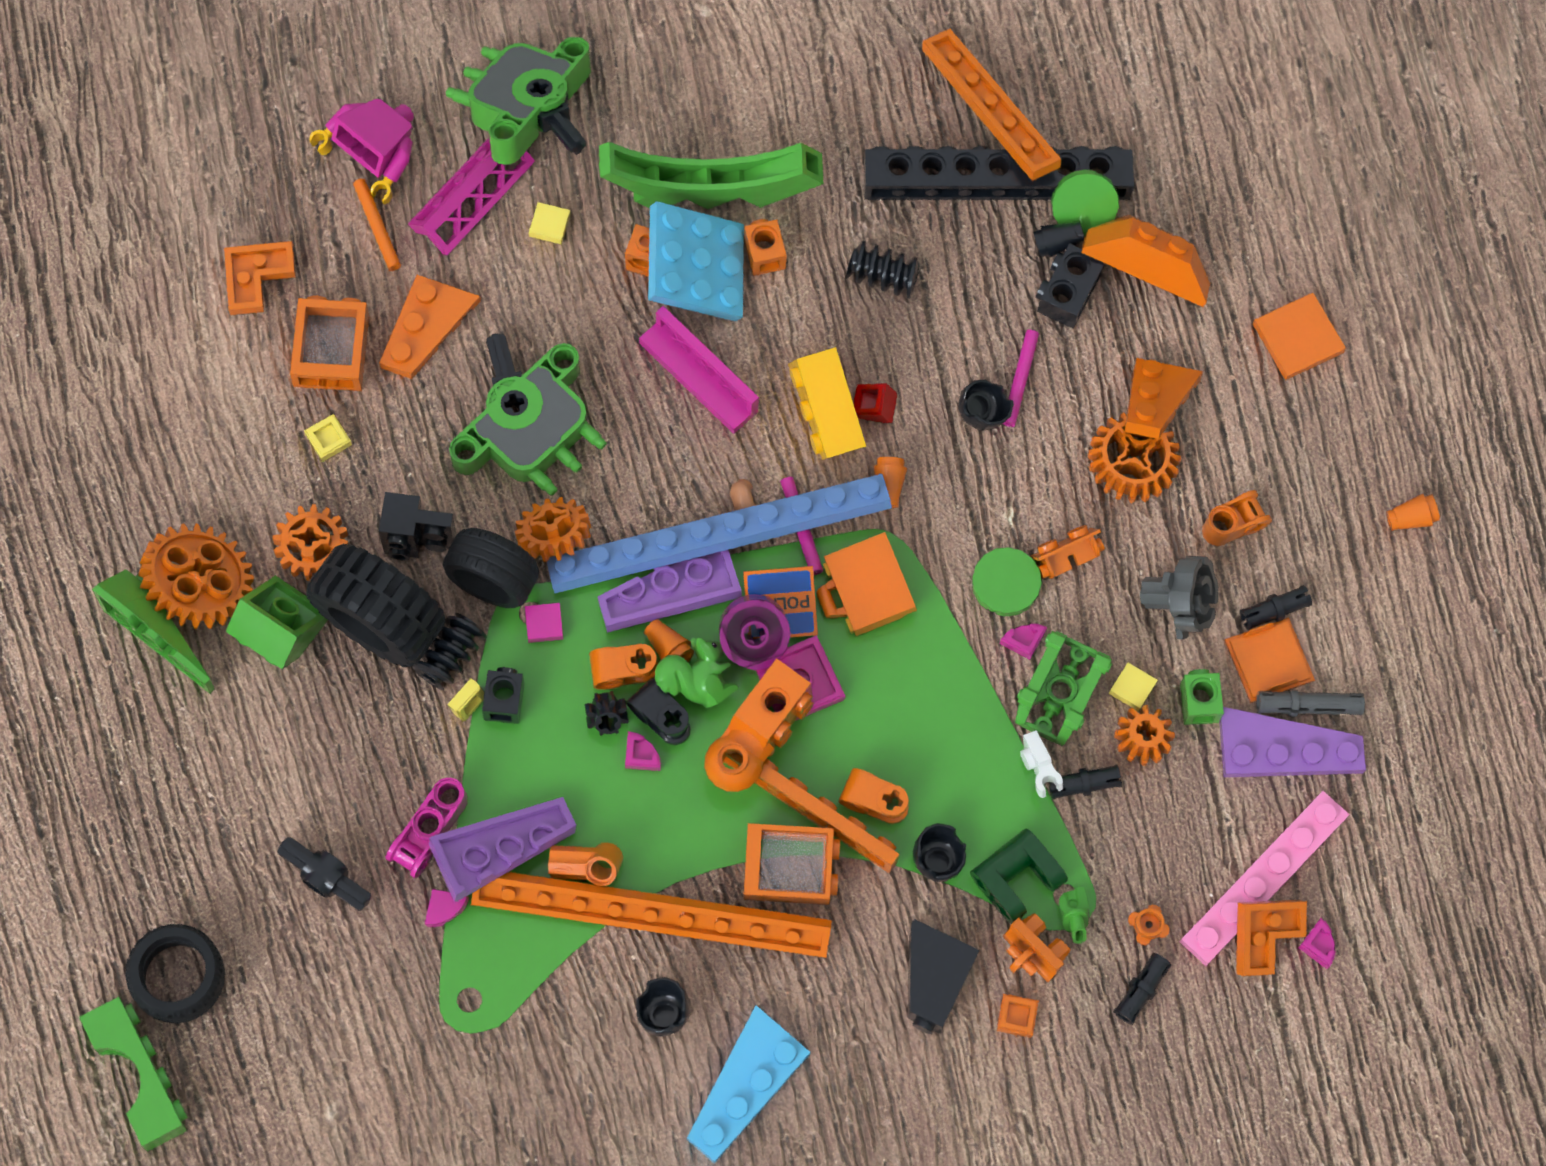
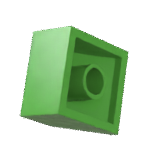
M275 575L240 598L226 632L235 637L240 644L251 648L263 656L270 664L284 669L303 654L328 619L324 618L311 605L306 595Z

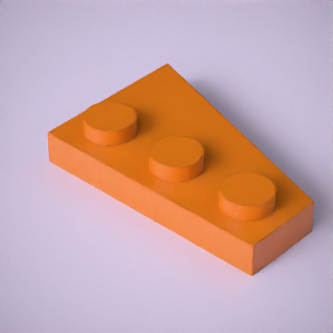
M416 275L379 362L380 368L413 379L436 353L438 346L450 332H454L471 309L474 310L481 302L480 296Z
M1136 358L1124 432L1159 439L1175 417L1177 409L1181 404L1184 405L1189 398L1191 390L1200 383L1203 371L1160 363L1155 360Z

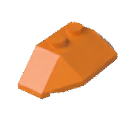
M1129 214L1088 229L1081 253L1204 308L1207 303L1210 282L1197 250L1191 242Z

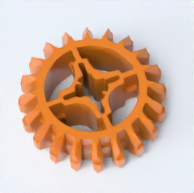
M1123 412L1119 416V422L1112 417L1109 418L1106 423L1107 427L1099 426L1096 432L1098 436L1092 437L1090 445L1093 449L1089 450L1088 459L1093 462L1090 463L1089 470L1090 472L1098 473L1094 479L1096 484L1106 482L1103 490L1105 494L1114 489L1117 491L1115 497L1117 501L1121 500L1123 494L1129 495L1128 500L1130 503L1135 502L1137 495H1140L1145 503L1149 500L1150 493L1158 498L1162 494V488L1169 489L1171 487V478H1176L1179 472L1176 466L1180 464L1181 456L1175 453L1179 451L1180 446L1179 443L1171 442L1174 437L1173 431L1162 433L1159 439L1124 432L1127 415ZM1132 436L1140 437V438H1143V439H1145V440H1144V441H1140V440H1137V439L1133 438ZM1115 441L1118 445L1117 451L1120 456L1111 464L1107 448ZM1155 451H1158L1161 459V468L1154 474L1151 470L1152 464L1149 459L1152 458ZM1131 474L1135 476L1137 479L1129 478L1123 475Z

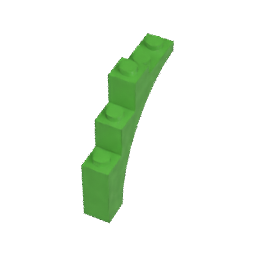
M612 142L599 145L600 177L632 191L634 202L650 208L656 201L674 205L684 200H689L706 209H711L737 198H741L761 208L824 184L822 153L803 143L767 153L724 159L672 158L630 150Z

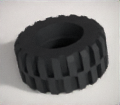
M352 544L336 546L307 584V599L310 600L311 605L324 618L328 619L334 627L340 629L347 637L356 641L368 651H372L380 658L387 659L395 665L402 667L416 665L445 625L443 609L439 607L435 599L428 595V592L419 587L410 577L401 573L399 569L383 561L382 558L375 554L372 555L367 550L361 547L357 548Z

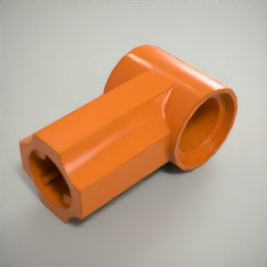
M608 842L600 843L596 847L552 845L549 852L548 874H550L551 878L589 880L594 885L607 886L616 878L623 863V854L618 846ZM597 861H606L611 868H604Z

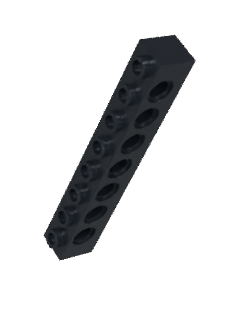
M877 146L872 149H865L863 162L864 200H1051L1053 191L1055 192L1058 183L1063 177L1067 176L1059 173L1058 169L1032 181L1006 149H990L986 146H977L972 149H957L952 146H944L939 149H923L919 146H910L905 149H890L886 146ZM1077 146L1072 149H1056L1052 147L1061 158L1059 169L1065 168L1071 171V173L1086 169H1101L1116 188L1118 200L1131 199L1134 189L1132 149H1123L1119 146H1111L1105 149H1090L1085 146ZM899 168L904 170L905 174L895 175L890 170ZM928 168H933L937 170L939 173L936 175H929L925 173L924 170ZM961 168H966L970 170L972 174L962 175L957 170ZM994 168L1002 169L1005 172V174L996 175L992 173L991 170Z

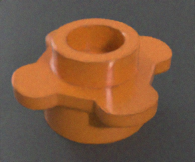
M1149 905L1147 909L1142 910L1140 913L1132 912L1128 917V923L1134 927L1137 933L1136 941L1140 945H1148L1152 939L1157 937L1165 938L1169 934L1170 928L1165 924L1161 908L1157 905ZM1146 922H1150L1152 924V927L1147 928L1145 925Z

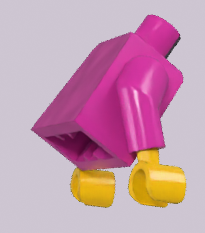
M374 99L367 103L345 104L325 124L326 129L324 131L316 130L311 133L310 143L314 147L319 141L324 140L317 151L320 155H326L332 150L333 141L377 178L383 174L385 176L383 181H377L372 185L371 194L374 198L378 190L386 189L387 193L382 199V203L385 205L393 197L390 188L392 183L398 182L410 160L413 142L410 139L413 127L410 122L414 118L413 112L404 104L392 109L381 99Z

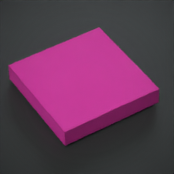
M817 635L787 647L780 661L808 680L812 686L813 698L811 701L814 705L806 716L845 700V694ZM770 667L755 670L759 680ZM782 704L772 705L774 712H779L785 707Z

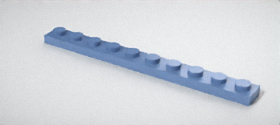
M883 474L577 550L574 551L575 555L573 556L565 553L562 554L560 561H557L556 557L553 556L547 561V566L555 594L891 509V500Z

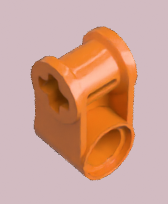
M1257 491L1245 492L1235 499L1213 508L1202 526L1204 539L1211 545L1221 546L1267 527L1272 522V518L1270 515H1265L1257 500L1259 496ZM1213 521L1223 522L1228 530H1219L1215 527Z
M636 644L622 647H603L592 650L589 653L595 689L605 690L623 685L646 683L650 678L655 677V669L658 665L657 656L649 645ZM639 658H645L646 668L639 669Z
M858 768L851 770L838 800L841 805L852 811L867 814L889 824L903 821L909 809L908 794L902 787L882 780L872 773ZM893 798L899 800L898 806H895L893 810L887 809V803H891Z

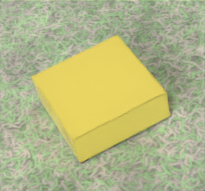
M538 202L529 229V237L562 245L571 215L570 210Z
M334 414L304 430L305 436L322 462L352 445L350 438Z
M1127 662L1109 694L1139 712L1158 680Z
M470 678L447 705L454 715L464 722L484 701L485 692L478 683Z

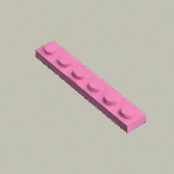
M1322 791L1181 939L1180 943L1207 966L1237 935V903L1269 901L1350 814L1327 793Z

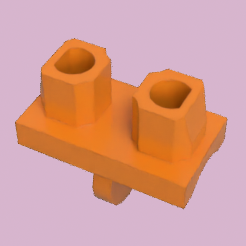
M1035 913L1023 920L1018 917L1003 935V938L1011 945L1006 952L1015 960L1009 969L1015 974L1023 968L1031 977L1038 972L1049 983L1064 965L1063 961L1071 950L1061 939L1056 938L1051 944L1046 946L1038 938L1047 927L1043 920Z

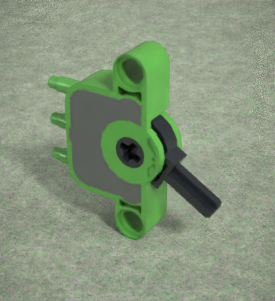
M567 38L559 44L553 53L524 43H514L506 46L503 50L485 46L481 50V55L492 61L483 71L468 66L463 71L465 77L474 81L469 92L452 87L446 89V97L470 107L473 123L477 127L489 132L491 156L498 164L508 165L518 161L538 138L539 132L542 131L546 133L552 130L566 149L571 153L574 152L576 155L580 154L582 149L586 147V140L570 122L569 99L591 73L589 44L583 38Z
M498 333L492 334V336L487 338L486 344L496 377L491 378L492 388L487 395L486 409L450 443L449 451L452 466L456 472L462 475H471L492 459L513 479L521 482L533 481L540 489L552 496L558 489L552 483V480L544 474L552 464L559 459L573 472H579L582 464L569 449L582 436L600 450L607 444L601 437V434L587 422L586 408L581 398L569 388L580 372L578 351L570 344H557L522 375L521 371L515 372L506 336ZM565 359L572 362V365L568 368L556 366V363L560 360ZM517 406L518 410L520 411L513 412L511 407ZM464 450H470L475 453L470 459L466 460L457 457Z

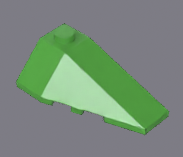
M125 569L97 584L92 589L106 614L209 694L212 693L215 688L209 676L172 619H166L167 611L165 608L156 612L154 609L158 601L146 600L150 589L140 588L143 580L142 577L138 576V574L134 576Z

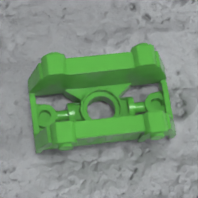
M1052 631L1051 634L1048 633L1045 639V647L1047 649L1028 687L1024 686L1017 695V702L1020 704L1015 723L1031 732L1037 730L1039 736L1063 746L1074 730L1081 729L1085 721L1083 719L1085 715L1082 713L1101 675L1109 672L1112 666V659L1100 651L1097 652L1095 649L1072 638H1068L1063 633ZM1064 644L1071 647L1069 655L1071 663L1069 666L1064 665L1060 672L1057 658ZM1090 656L1095 658L1088 674L1077 679L1079 671L1076 670L1077 666L1083 664ZM1057 682L1066 683L1071 690L1070 696L1065 699L1055 697L1051 691L1052 685ZM1046 701L1043 709L1046 711L1045 715L1039 717L1033 724L1026 722L1033 706ZM1062 709L1065 721L1058 736H1055L1051 733L1053 726L1051 718L1053 715L1058 716Z

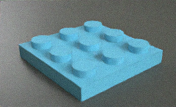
M658 201L650 206L648 300L735 322L743 318L744 224Z

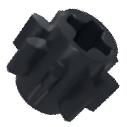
M613 691L609 693H595L592 704L586 703L584 705L587 715V727H596L600 736L612 733L618 734L621 723L626 724L629 722L625 698L617 700Z

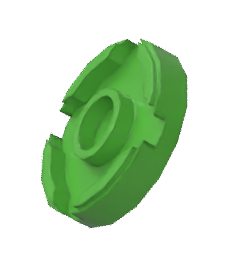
M1089 169L1074 171L1063 177L1058 183L1055 192L1053 191L1051 198L1052 212L1057 223H1075L1080 221L1084 236L1088 229L1114 220L1119 208L1118 193L1112 181L1105 175L1103 176Z
M1010 547L996 548L986 553L976 564L972 577L973 594L979 604L986 610L989 609L995 612L996 615L1004 617L1019 615L1028 610L1038 598L1042 584L1040 570L1033 558L1021 550Z

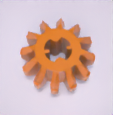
M1146 704L1142 706L1140 714L1132 707L1127 712L1128 718H1119L1117 724L1120 729L1115 731L1114 738L1122 741L1117 747L1118 752L1130 751L1127 757L1128 762H1132L1135 756H1139L1142 766L1147 765L1149 757L1155 763H1158L1162 759L1161 753L1169 754L1172 746L1168 742L1174 740L1175 733L1167 730L1172 724L1171 719H1159L1162 714L1161 709L1155 710L1152 715L1149 714V707ZM1140 730L1146 731V735L1150 737L1148 741L1143 740V735L1139 734Z

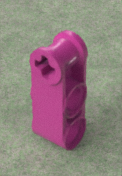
M443 778L434 785L408 825L387 851L385 859L389 862L396 861L411 871L410 876L413 878L420 876L432 858L433 853L429 846V838L448 832L467 805V794L457 779ZM455 789L459 792V797L454 803L445 804L441 802L442 794L446 790ZM429 818L438 820L439 826L433 833L426 834L421 832V825L425 820Z

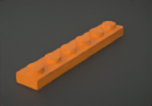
M951 29L923 41L922 51L1032 181L1060 168L1061 158Z
M736 753L729 754L724 759V763L733 769L740 767L743 762L741 755ZM768 759L765 760L762 772L755 784L819 827L834 828V837L840 839L844 844L890 874L899 858V853L895 851L896 846L891 841L882 836L875 838L866 832L867 827L861 821L852 816H849L848 819L836 812L837 807L831 801L822 796L817 799L807 792L808 788L804 783L794 777L787 779L777 772L779 768Z

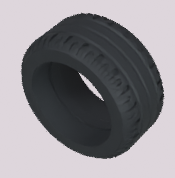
M479 528L461 530L455 536L443 560L445 573L454 584L484 602L503 608L522 606L530 595L539 576L538 565L526 550L501 535Z
M168 924L149 931L137 941L129 954L125 977L131 996L146 1014L166 1023H184L202 1016L216 1003L224 986L225 967L221 954L205 933L184 924ZM174 946H187L197 950L202 955L206 965L205 976L200 987L192 995L180 1001L167 1002L156 999L146 986V972L153 958L161 951Z

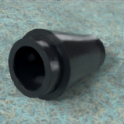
M1080 221L1043 225L1040 230L1033 231L1040 257L1049 255V258L1057 255L1058 252L1065 251L1069 243L1075 246L1079 242L1084 241Z

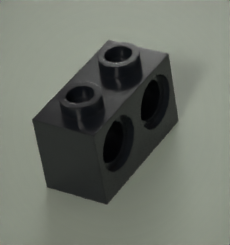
M1069 243L1064 254L1057 253L1050 268L1054 274L1050 281L1043 280L1035 298L1040 300L1038 313L1074 329L1103 273L1105 263L1081 253L1082 249ZM1077 267L1083 271V274L1074 275L1068 269ZM1064 295L1069 301L1060 303L1053 296Z

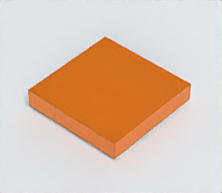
M1310 293L1265 314L1253 322L1254 328L1285 381L1343 354L1346 350L1314 293Z

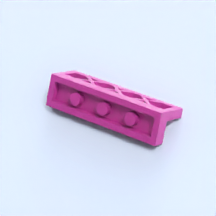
M488 138L414 216L408 225L415 233L427 235L443 255H448L535 160L526 151L521 157L522 161L514 170H505V165L498 164L492 159L490 138ZM488 174H497V188L491 194L483 193V180ZM467 197L475 198V211L470 217H461V203ZM444 221H453V235L444 242L436 233V230Z
M662 306L656 312V323L639 337V344L721 423L735 434L758 413L759 397L673 314Z

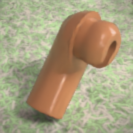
M739 479L731 486L730 497L735 511L757 505L754 504L751 492L753 486L746 479Z

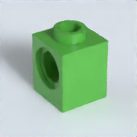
M1207 669L1190 671L1188 675H1184L1180 683L1184 725L1219 723L1224 714L1220 673H1210ZM1193 691H1205L1209 695L1210 700L1207 702L1198 701L1194 697Z

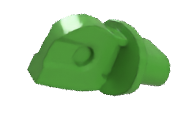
M1082 886L1063 893L1059 899V910L1063 916V928L1065 931L1071 932L1072 941L1076 944L1086 941V928L1089 924V902L1085 888Z

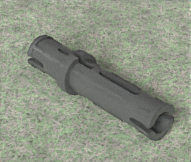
M1289 689L1288 692L1258 691L1256 709L1258 714L1281 713L1288 714L1289 717H1297L1298 714H1350L1362 716L1365 709V698L1363 693L1298 692V689Z

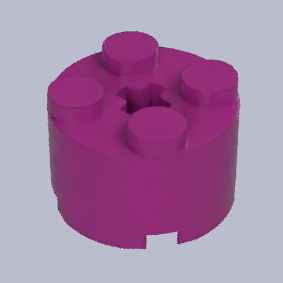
M750 594L737 598L726 607L720 618L719 637L721 647L728 659L739 666L751 670H761L770 667L776 658L778 660L781 659L789 644L790 627L785 612L777 602L768 596ZM755 625L757 628H763L759 632L760 637L758 639H754L752 635H745L749 632V626Z

